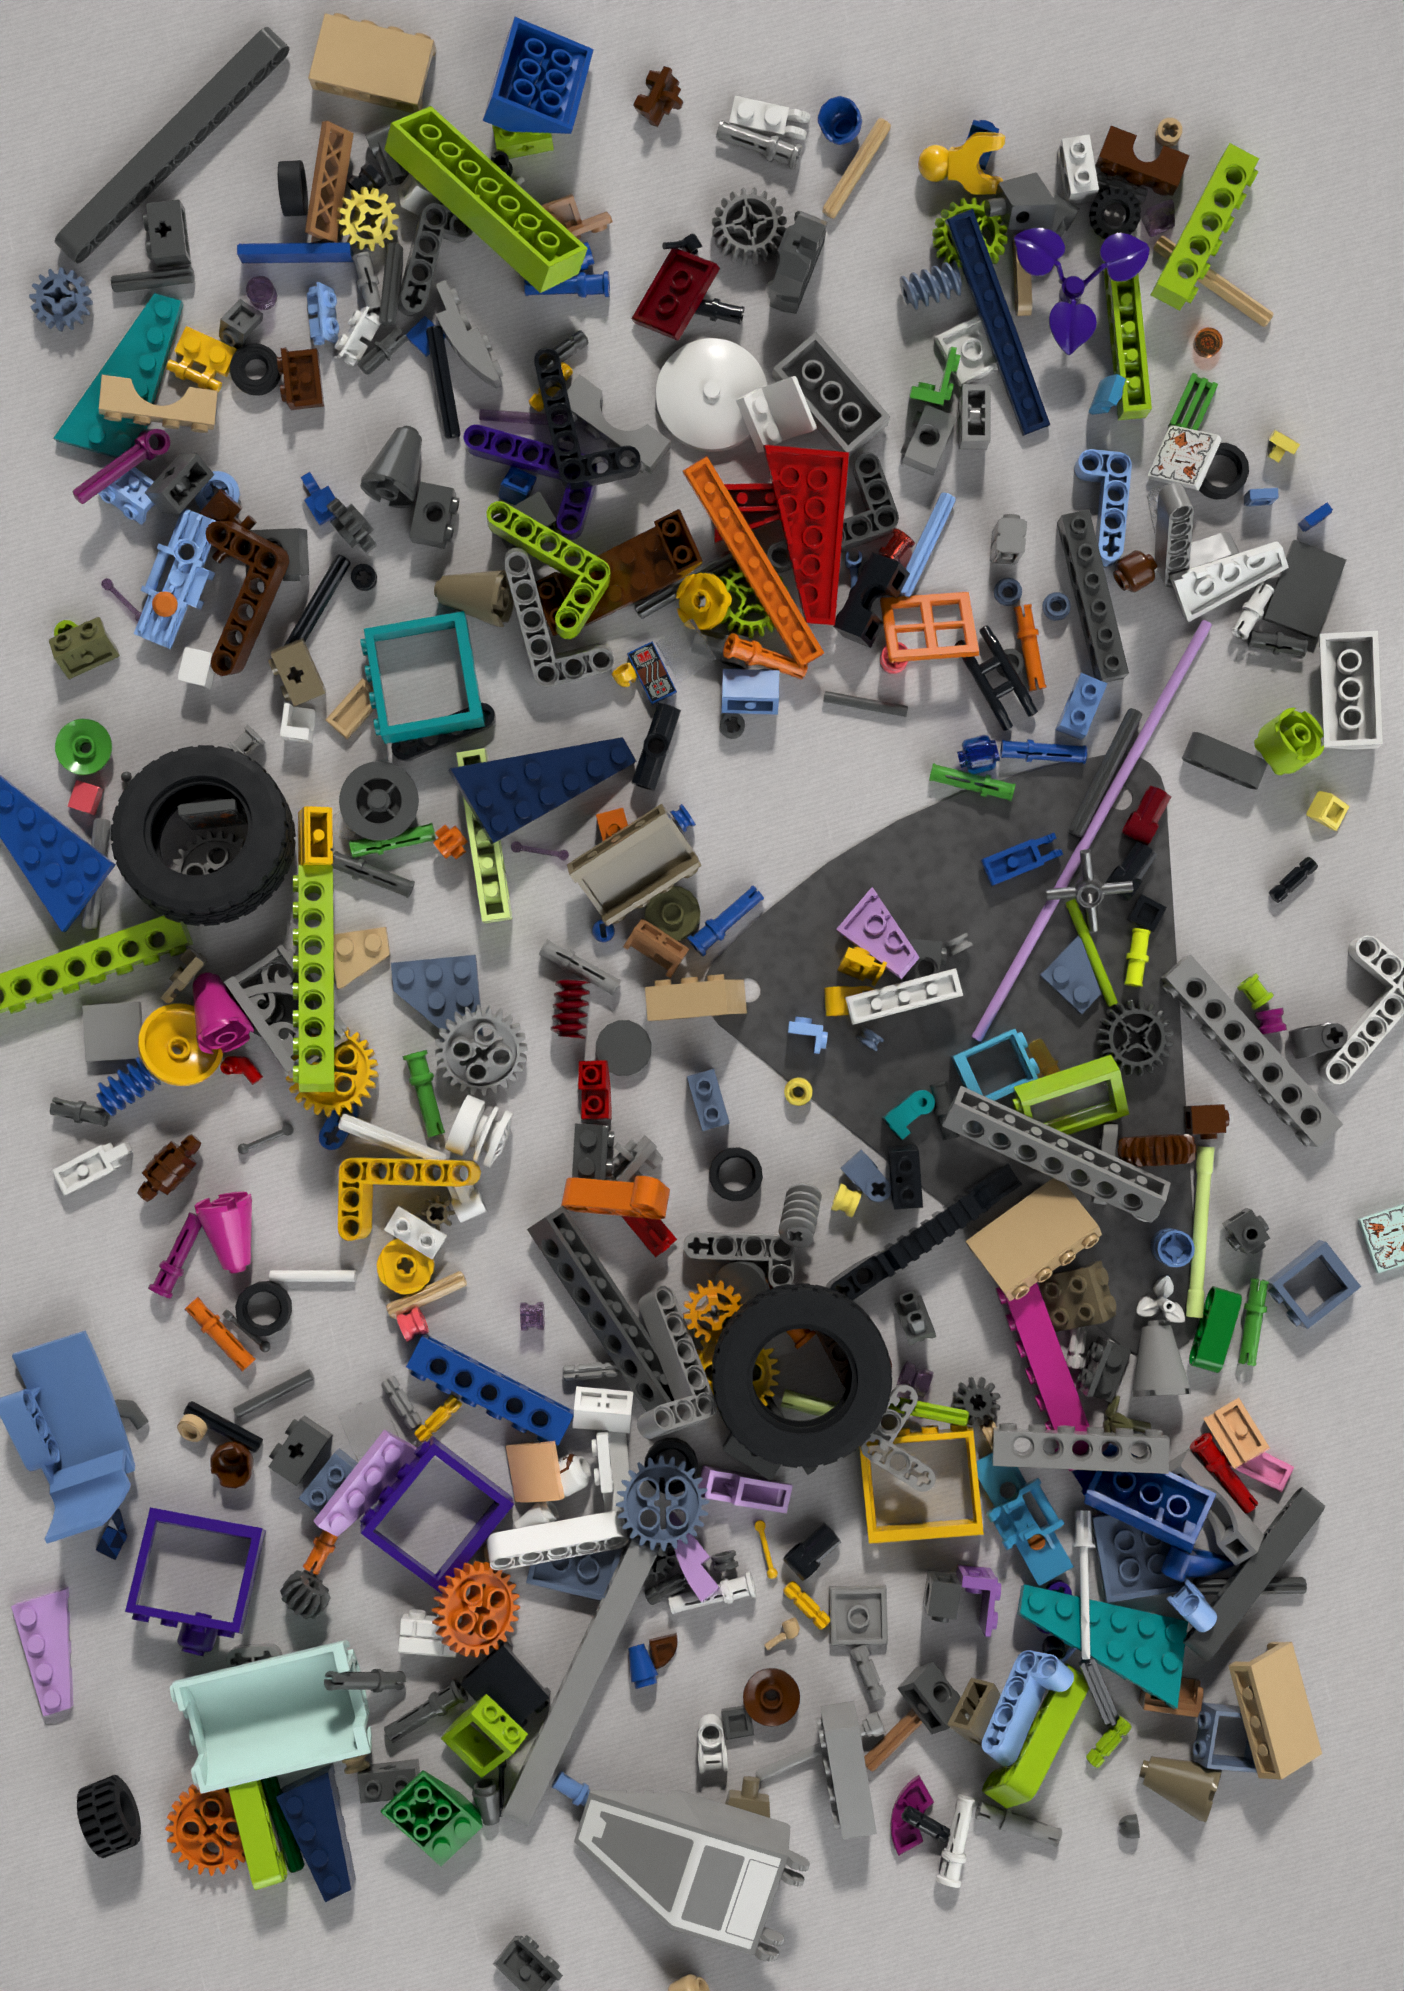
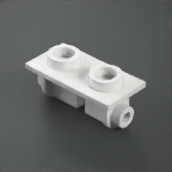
M368 306L360 311L357 309L354 311L348 321V324L351 325L346 335L342 334L334 347L337 349L334 358L337 359L345 356L344 362L352 367L356 363L358 364V361L361 360L368 347L360 341L361 336L370 342L381 325L377 314L373 312L370 315L366 314L369 310Z
M400 1206L397 1207L384 1229L432 1260L447 1237L446 1234Z

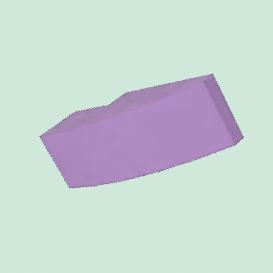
M703 1465L701 1472L703 1480L698 1486L699 1489L707 1488L708 1490L701 1495L703 1498L787 1514L793 1485L776 1480L770 1481L767 1478Z
M674 1511L669 1515L672 1525L681 1526L683 1524ZM688 1533L686 1535L688 1544L683 1543L679 1539L677 1540V1549L674 1550L681 1570L690 1587L703 1603L720 1587L702 1566L711 1557L695 1537Z

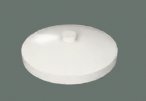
M717 338L696 340L675 351L662 367L656 385L658 414L668 432L685 446L704 452L729 450L742 444L751 436L736 400L757 388L766 386V378L757 360L738 344Z

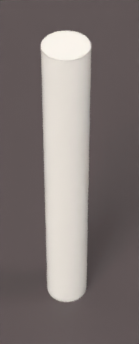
M270 1270L269 1281L355 1282L356 1271Z

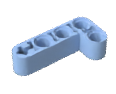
M1089 449L1082 452L1075 463L1074 471L1081 480L1101 483L1096 539L1103 566L1108 567L1117 562L1124 550L1132 463L1129 456L1122 452ZM1091 460L1095 465V470H1086L1082 465V461ZM1119 463L1123 468V473H1114L1110 464ZM1108 491H1117L1121 498L1120 501H1112L1108 497ZM1105 519H1115L1118 523V528H1108L1105 524ZM1109 539H1113L1110 543V551L1114 552L1111 557L1104 550L1109 543Z
M1026 1650L1016 1658L981 1743L983 1751L1000 1765L1010 1766L1017 1760L1045 1690L1063 1692L1072 1685L1074 1680L1073 1672L1056 1656Z

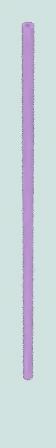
M1202 620L1054 888L1068 887L1081 863L1080 851L1089 849L1211 629L1212 624L1210 622ZM1060 899L1046 901L971 1037L982 1042Z

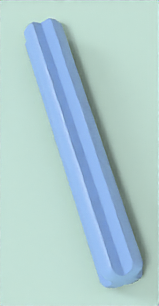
M942 492L905 568L910 575L900 592L902 596L910 597L956 502V498L949 493Z

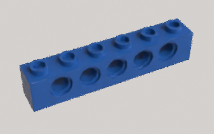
M427 1334L420 1338L406 1368L411 1370L410 1374L422 1381L428 1378L436 1382L435 1387L442 1392L451 1394L453 1391L461 1395L460 1400L472 1407H476L478 1404L486 1408V1413L497 1420H501L503 1417L513 1422L511 1426L520 1432L527 1433L528 1430L538 1435L536 1439L540 1442L555 1441V1444L559 1446L574 1415V1410ZM434 1359L444 1360L447 1366L446 1371L443 1373L434 1371L432 1361ZM458 1373H469L472 1377V1383L468 1386L461 1385L457 1380ZM485 1385L494 1386L497 1389V1397L494 1399L486 1398L482 1392ZM518 1398L523 1404V1409L519 1412L511 1411L507 1404L508 1400ZM537 1411L545 1412L548 1416V1422L544 1425L536 1424L533 1420V1414Z

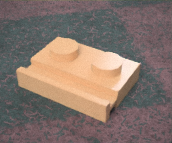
M1240 1398L1203 1418L1234 1469L1270 1449Z

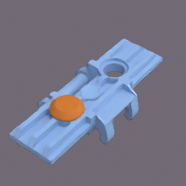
M185 508L180 513L168 547L158 543L157 549L159 551L146 585H142L140 590L149 595L134 631L135 635L172 649L188 605L202 609L204 601H201L200 596L206 581H213L215 572L203 568L212 546L206 539V528L215 520ZM185 544H191L195 550L194 556L190 560H185L183 553L180 552L181 547ZM170 554L174 555L175 560L163 591L158 592L156 588Z

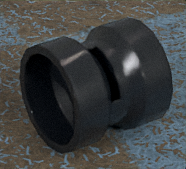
M368 162L361 167L359 176L352 175L346 181L351 190H355L358 194H361V187H367L370 194L373 188L380 190L386 185L379 172Z

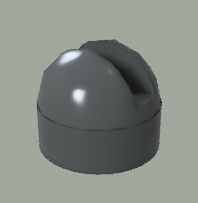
M1137 1814L1121 1818L1118 1825L1126 1826V1828L1119 1830L1122 1836L1130 1839L1140 1838Z

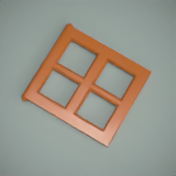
M969 592L915 595L910 597L901 596L898 598L882 597L880 599L889 662L979 656ZM959 605L961 621L934 622L932 606ZM920 607L922 623L895 625L893 609ZM963 628L965 645L938 647L936 630ZM924 631L926 648L899 650L897 633Z

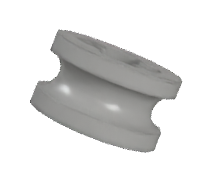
M967 932L944 944L945 947L950 948V956L973 945L972 942L967 940Z

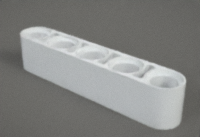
M610 1511L493 1533L486 1539L490 1567L494 1570H507L622 1548L629 1542L627 1529L622 1528L626 1523L625 1518H618V1515L622 1512Z

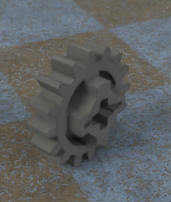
M336 497L326 506L335 517L330 523L351 548L358 544L368 554L377 546L369 535L374 529L353 504L345 507Z

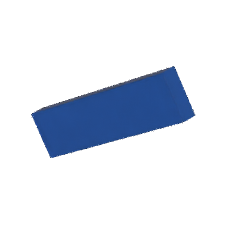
M349 242L248 243L237 245V255L242 263L354 262L352 258L354 252Z

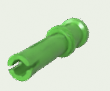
M423 1050L402 1057L404 1061H407L411 1076L408 1079L409 1084L411 1083V1086H415L427 1137H432L445 1133L431 1083L434 1074L430 1072L426 1059L428 1052Z

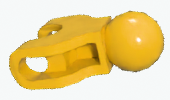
M976 132L963 145L951 147L949 150L940 145L928 146L919 156V171L928 181H943L947 177L948 180L958 181L968 192L974 195L996 194L997 185L1003 179L1000 176L985 174L980 168L979 159L985 152L1000 150L1005 145L1006 137L1002 133Z

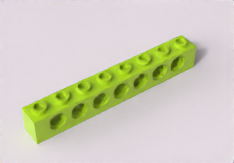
M298 865V875H293V892H298V902H293V919H298V929H293V946H299V956H293V973H299V983H293V1000H299V1010H293V1028L299 1027V1038H293V1055H299V1066H293V1083H299V1092H335L333 865ZM310 893H317L321 896L316 901H310L306 898ZM313 919L321 923L315 928L306 925L309 920ZM311 946H316L321 950L316 955H310L306 952ZM311 973L321 976L317 982H310L306 977ZM316 1000L321 1003V1006L318 1009L312 1010L307 1008L306 1004L309 1001ZM310 1028H318L321 1034L317 1037H310L306 1034V1031ZM316 1055L322 1060L317 1065H310L306 1062V1059L309 1056Z
M163 915L0 974V990L4 994V1000L0 1004V1013L8 1010L10 1014L27 1009L26 1004L36 1001L37 1004L51 1001L54 999L53 994L63 991V994L67 995L79 991V985L90 982V985L102 983L107 980L106 975L115 972L117 976L134 971V965L143 963L144 966L155 964L161 961L160 956L170 953L171 957L183 954L187 950L186 947L193 945L187 925L182 921L178 923L167 919ZM162 932L165 936V943L157 948L153 943V938L157 933ZM131 942H136L138 945V953L134 957H130L127 954V946ZM108 951L112 959L110 964L104 967L100 963V957L104 952ZM78 961H82L85 966V970L80 976H76L73 971V967ZM54 970L58 975V980L54 985L50 986L47 982V975ZM25 980H28L31 984V990L27 995H23L20 991V985Z

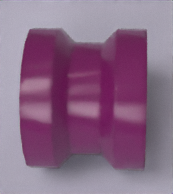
M1283 1008L1255 1012V1017L1260 1023L1258 1030L1262 1034L1287 1030V1025L1282 1020Z

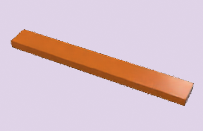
M708 456L683 470L682 473L799 669L823 655L824 651Z

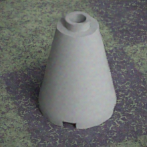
M1165 1320L1147 1321L1148 1326L1142 1327L1132 1391L1133 1397L1191 1394L1190 1385L1171 1325L1165 1326Z

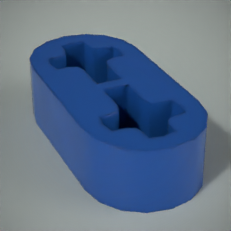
M354 1103L352 1104L353 1117L358 1118L360 1114L359 1107ZM332 1110L330 1118H327L319 1133L321 1146L328 1150H336L342 1147L350 1134L339 1129L336 1134L339 1142H332L331 1145L327 1143L329 1138L325 1136L326 1132H333L341 1118L335 1110Z

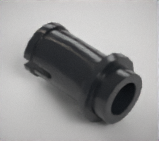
M503 151L495 152L493 154L494 157L491 156V161L511 177L513 167L509 162L508 155Z

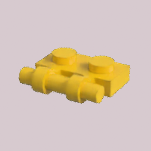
M186 326L174 350L177 355L183 357V360L178 363L170 359L166 370L175 373V377L179 379H188L197 383L199 388L219 392L222 382L214 378L217 373L225 377L228 376L231 359L237 349ZM194 362L206 367L205 372L200 373L191 369Z

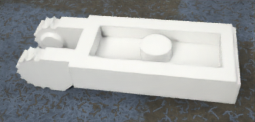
M735 96L729 124L755 133L769 136L776 135L782 139L787 137L803 140L807 135L805 129L786 126L787 120L809 123L811 115L799 109L789 110V107Z

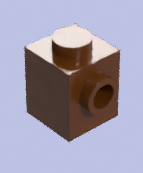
M1225 1104L1184 1106L1185 1134H1200V1139H1218L1217 1133H1227L1226 1127L1229 1126L1230 1117L1228 1110H1225Z

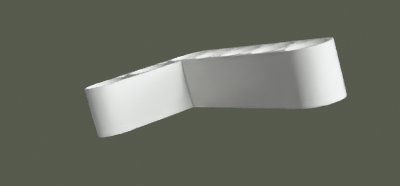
M1366 935L1353 939L1349 944L1348 952L1355 962L1386 988L1350 1029L1346 1043L1342 1047L1334 1049L1321 1064L1319 1075L1327 1084H1343L1348 1081L1404 1015V961L1373 936ZM1362 941L1366 942L1370 947V952L1367 956L1360 953L1359 945ZM1383 960H1387L1391 964V971L1388 975L1381 970ZM1388 999L1395 1005V1010L1391 1015L1384 1008ZM1370 1021L1374 1022L1377 1027V1031L1373 1036H1370L1366 1031V1025ZM1352 1042L1359 1049L1357 1056L1354 1058L1348 1053V1047ZM1333 1064L1338 1065L1341 1070L1340 1076L1337 1079H1333L1330 1076V1068Z

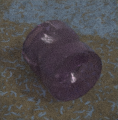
M906 1361L896 1386L907 1384L916 1391L919 1397L923 1398L931 1384L934 1372L928 1369H918L914 1363Z

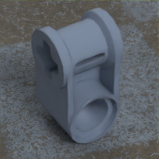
M862 1149L840 1168L872 1201L883 1202L890 1196L891 1185ZM883 1182L885 1184L883 1188L884 1196L881 1197L879 1194L873 1196L871 1194L873 1191L872 1183L881 1184Z

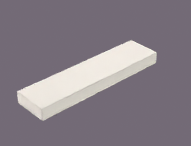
M955 968L845 997L851 1023L854 1025L961 997L963 993Z

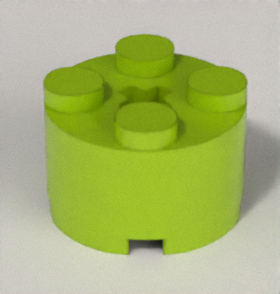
M1296 708L1284 710L1261 727L1258 737L1254 740L1255 748L1277 775L1291 774L1298 771L1320 756L1324 750V745L1321 746V738L1324 737L1323 730L1318 721L1306 711L1300 713L1294 711Z

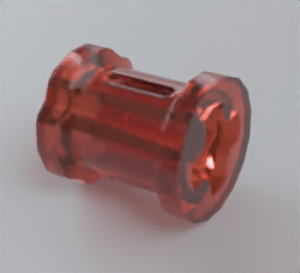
M895 528L893 531L894 536L878 552L884 557L900 562V558L909 547L912 548L915 545V542L905 532Z

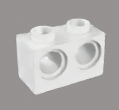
M1090 134L1064 138L1060 142L1057 154L1065 200L1073 205L1092 202L1099 191Z

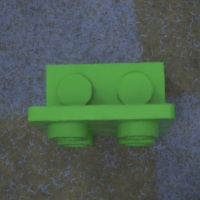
M951 346L949 348L939 392L935 391L936 385L918 382L917 387L911 386L909 398L943 405L944 400L950 401L954 384L949 383L951 372H957L961 355L956 354V347Z

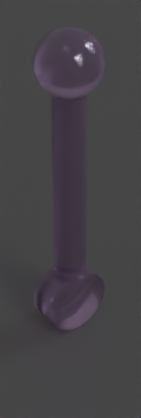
M104 579L101 583L102 587L107 591L110 590L135 615V620L138 622L142 612H139L114 587L112 580Z
M518 841L511 844V850L515 853L525 851L559 857L563 861L569 858V852L565 849L554 851L524 846Z

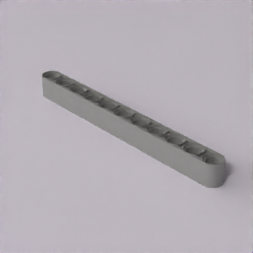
M638 1535L632 1539L630 1538L604 1592L605 1598L602 1597L503 1806L502 1816L526 1827L533 1818L659 1551L660 1545L656 1544L655 1548L651 1550L650 1541L648 1540L640 1546L641 1537Z

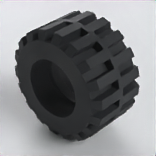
M112 1775L79 1789L77 1794L79 1824L86 1842L98 1857L106 1858L138 1844L141 1835L139 1811L129 1787L118 1775Z

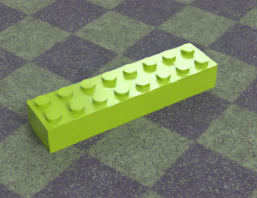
M432 106L391 123L384 150L537 291L542 293L579 274L588 248Z

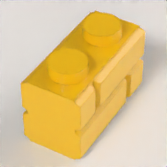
M304 806L298 812V865H332L333 852L330 850L333 848L332 808Z

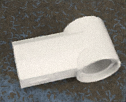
M462 1166L460 1176L464 1181L468 1178V1170L465 1166ZM474 1185L447 1186L452 1197L453 1209L461 1223L487 1212L484 1200L478 1188H475Z

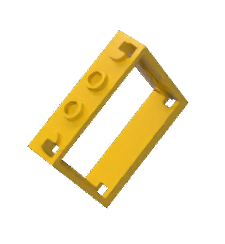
M950 1424V1429H939L938 1425H928L921 1427L922 1431L910 1432V1428L905 1427L901 1428L893 1441L894 1444L966 1438L973 1519L877 1526L871 1460L866 1458L860 1449L869 1544L984 1535L973 1427ZM876 1439L874 1442L868 1441L866 1445L868 1447L878 1445L879 1440Z

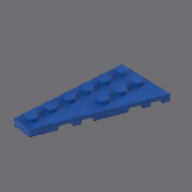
M0 775V838L60 930L67 932L116 864Z

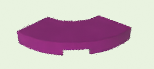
M920 1775L913 1778L901 1790L892 1809L891 1835L898 1856L923 1842L920 1830L902 1820L901 1814L904 1812V1808L911 1806L924 1813L934 1803Z

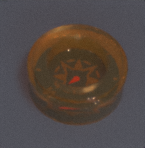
M1210 327L1201 329L1193 340L1195 352L1204 358L1215 356L1223 345V338L1220 332Z

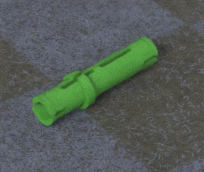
M933 763L929 781L981 793L980 796L982 797L990 795L1007 799L1008 801L1012 800L1016 785L992 779L991 775L988 774L984 777L936 765L935 763ZM946 775L969 780L970 782L949 778ZM977 782V783H981V784H985V785L997 787L998 789H993V788H989V787L977 785V784H974V783Z
M433 823L408 828L402 834L392 839L377 841L362 838L350 840L349 845L352 857L356 858L373 853L382 855L387 850L435 841L436 836Z
M1251 1278L1248 1303L1244 1304L1246 1317L1238 1363L1256 1366L1263 1313L1267 1312L1265 1299L1269 1281Z

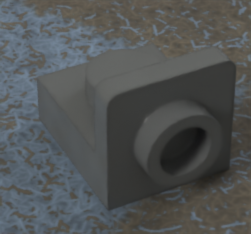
M239 299L220 319L219 337L227 345L233 346L236 349L241 348L246 344V338L263 321V313Z

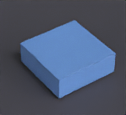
M1278 488L1250 489L1244 495V506L1272 505L1279 498Z

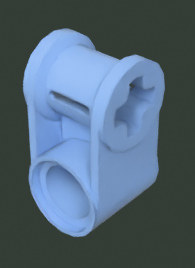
M1186 1579L1184 1581L1185 1585L1175 1595H1169L1166 1599L1197 1631L1206 1632L1215 1625L1217 1614L1205 1600V1596L1189 1579Z

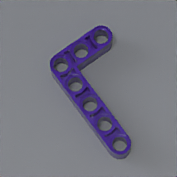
M474 424L465 430L463 439L470 454L561 480L559 470L551 466L552 461L556 459L553 445L482 425ZM476 435L484 437V442L479 446L470 444V440ZM502 443H508L512 448L508 453L502 454L497 451L498 446ZM559 447V449H560L561 451H563V452H569V451H571V450H567V449H564V448H560V447ZM534 450L539 453V456L534 461H527L524 459L525 453ZM597 463L593 467L596 473H598ZM569 469L565 477L570 480L577 479L579 477L578 470ZM596 485L578 490L565 488L557 516V527L561 536L568 540H574L581 536ZM581 492L585 495V499L581 503H573L570 500L571 495ZM568 519H574L578 525L574 530H566L562 527L563 523Z

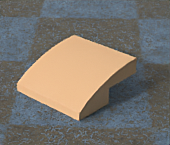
M555 1441L506 1445L515 1502H545L565 1498Z

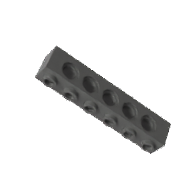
M1085 509L1061 515L1057 526L1094 678L1105 683L1124 679L1129 674L1090 510Z

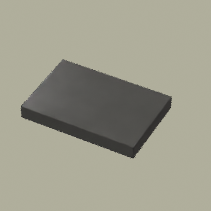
M1293 540L1286 556L1289 568L1280 572L1274 593L1271 595L1262 620L1316 639L1347 559Z

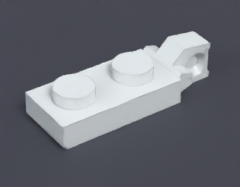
M128 1142L114 1148L111 1143L103 1144L53 1169L52 1173L63 1195L66 1196L117 1170L116 1168L122 1166L119 1159L131 1154L133 1151Z

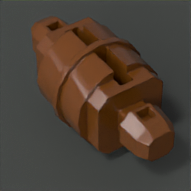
M191 1134L181 1141L180 1146L173 1141L165 1145L154 1155V1158L142 1171V1174L148 1181L143 1182L137 1194L148 1202L158 1194L159 1190L166 1195L174 1191L181 1182L185 1181V1178L197 1164L191 1155L198 1151L201 1141Z

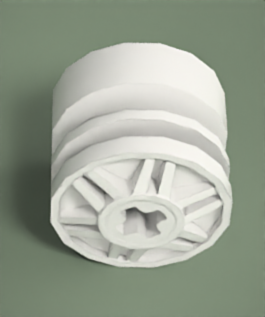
M467 1095L453 1124L445 1149L464 1156L468 1148L472 1146L475 1148L473 1161L478 1162L484 1151L487 1155L483 1165L491 1168L496 1158L501 1155L511 1131L513 1113L506 1110L501 1121H498L496 1119L500 1108L495 1106L489 1116H485L483 1113L486 1102Z

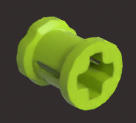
M1257 973L1249 976L1237 986V989L1242 991L1252 1003V1010L1261 1007L1274 996L1259 981Z

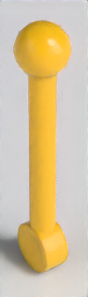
M758 1520L755 1522L754 1527L760 1535L768 1566L767 1577L775 1579L778 1572L773 1567L764 1532L766 1524L764 1521Z

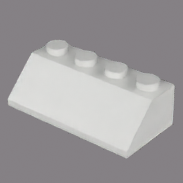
M1378 631L1319 634L1324 748L1346 750L1379 748L1383 744Z

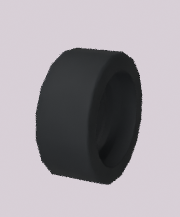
M302 160L278 162V190L283 215L285 217L307 215L308 190Z
M1220 443L1215 456L1223 455L1230 458L1237 468V475L1234 482L1226 487L1213 486L1206 477L1204 478L1199 491L1204 496L1214 500L1227 499L1235 495L1246 483L1249 475V462L1244 452L1235 445Z
M740 1147L727 1148L719 1152L712 1160L709 1169L710 1183L714 1191L722 1198L729 1201H743L752 1197L760 1188L763 1179L762 1167L758 1158L749 1150ZM738 1157L744 1159L750 1164L753 1177L750 1184L740 1191L727 1189L719 1179L721 1165L730 1158Z
M270 1281L257 1282L245 1288L238 1296L235 1305L236 1318L240 1326L248 1333L256 1336H270L281 1330L288 1323L292 1313V1300L288 1292L279 1284ZM259 1292L273 1294L280 1303L279 1317L269 1325L256 1324L248 1315V1302L253 1295Z
M665 1438L657 1441L649 1448L645 1457V1468L648 1467V1458L651 1457L653 1462H655L657 1456L662 1451L675 1449L686 1457L688 1462L687 1472L695 1468L692 1478H696L698 1460L695 1451L687 1442L678 1438ZM659 1478V1491L665 1494V1481ZM648 1481L649 1484L656 1490L655 1484L652 1481ZM682 1481L670 1483L668 1490L670 1494H678L685 1490V1486Z

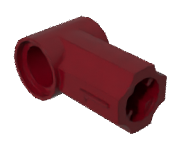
M1150 785L1136 811H1133L1121 833L1148 846L1159 827L1157 823L1172 796L1164 790Z

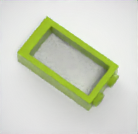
M1111 1055L1014 1087L1016 1098L1012 1099L1015 1111L1067 1135L1130 1115L1121 1072Z

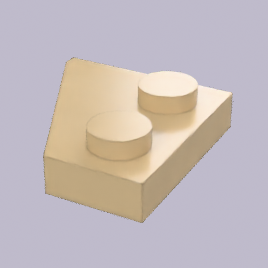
M387 927L334 934V971L337 989H343L357 977L362 976L373 966L391 956Z

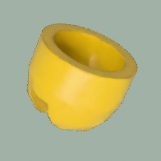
M624 663L612 672V677L621 687H629V681L632 683L636 681V671L631 663Z

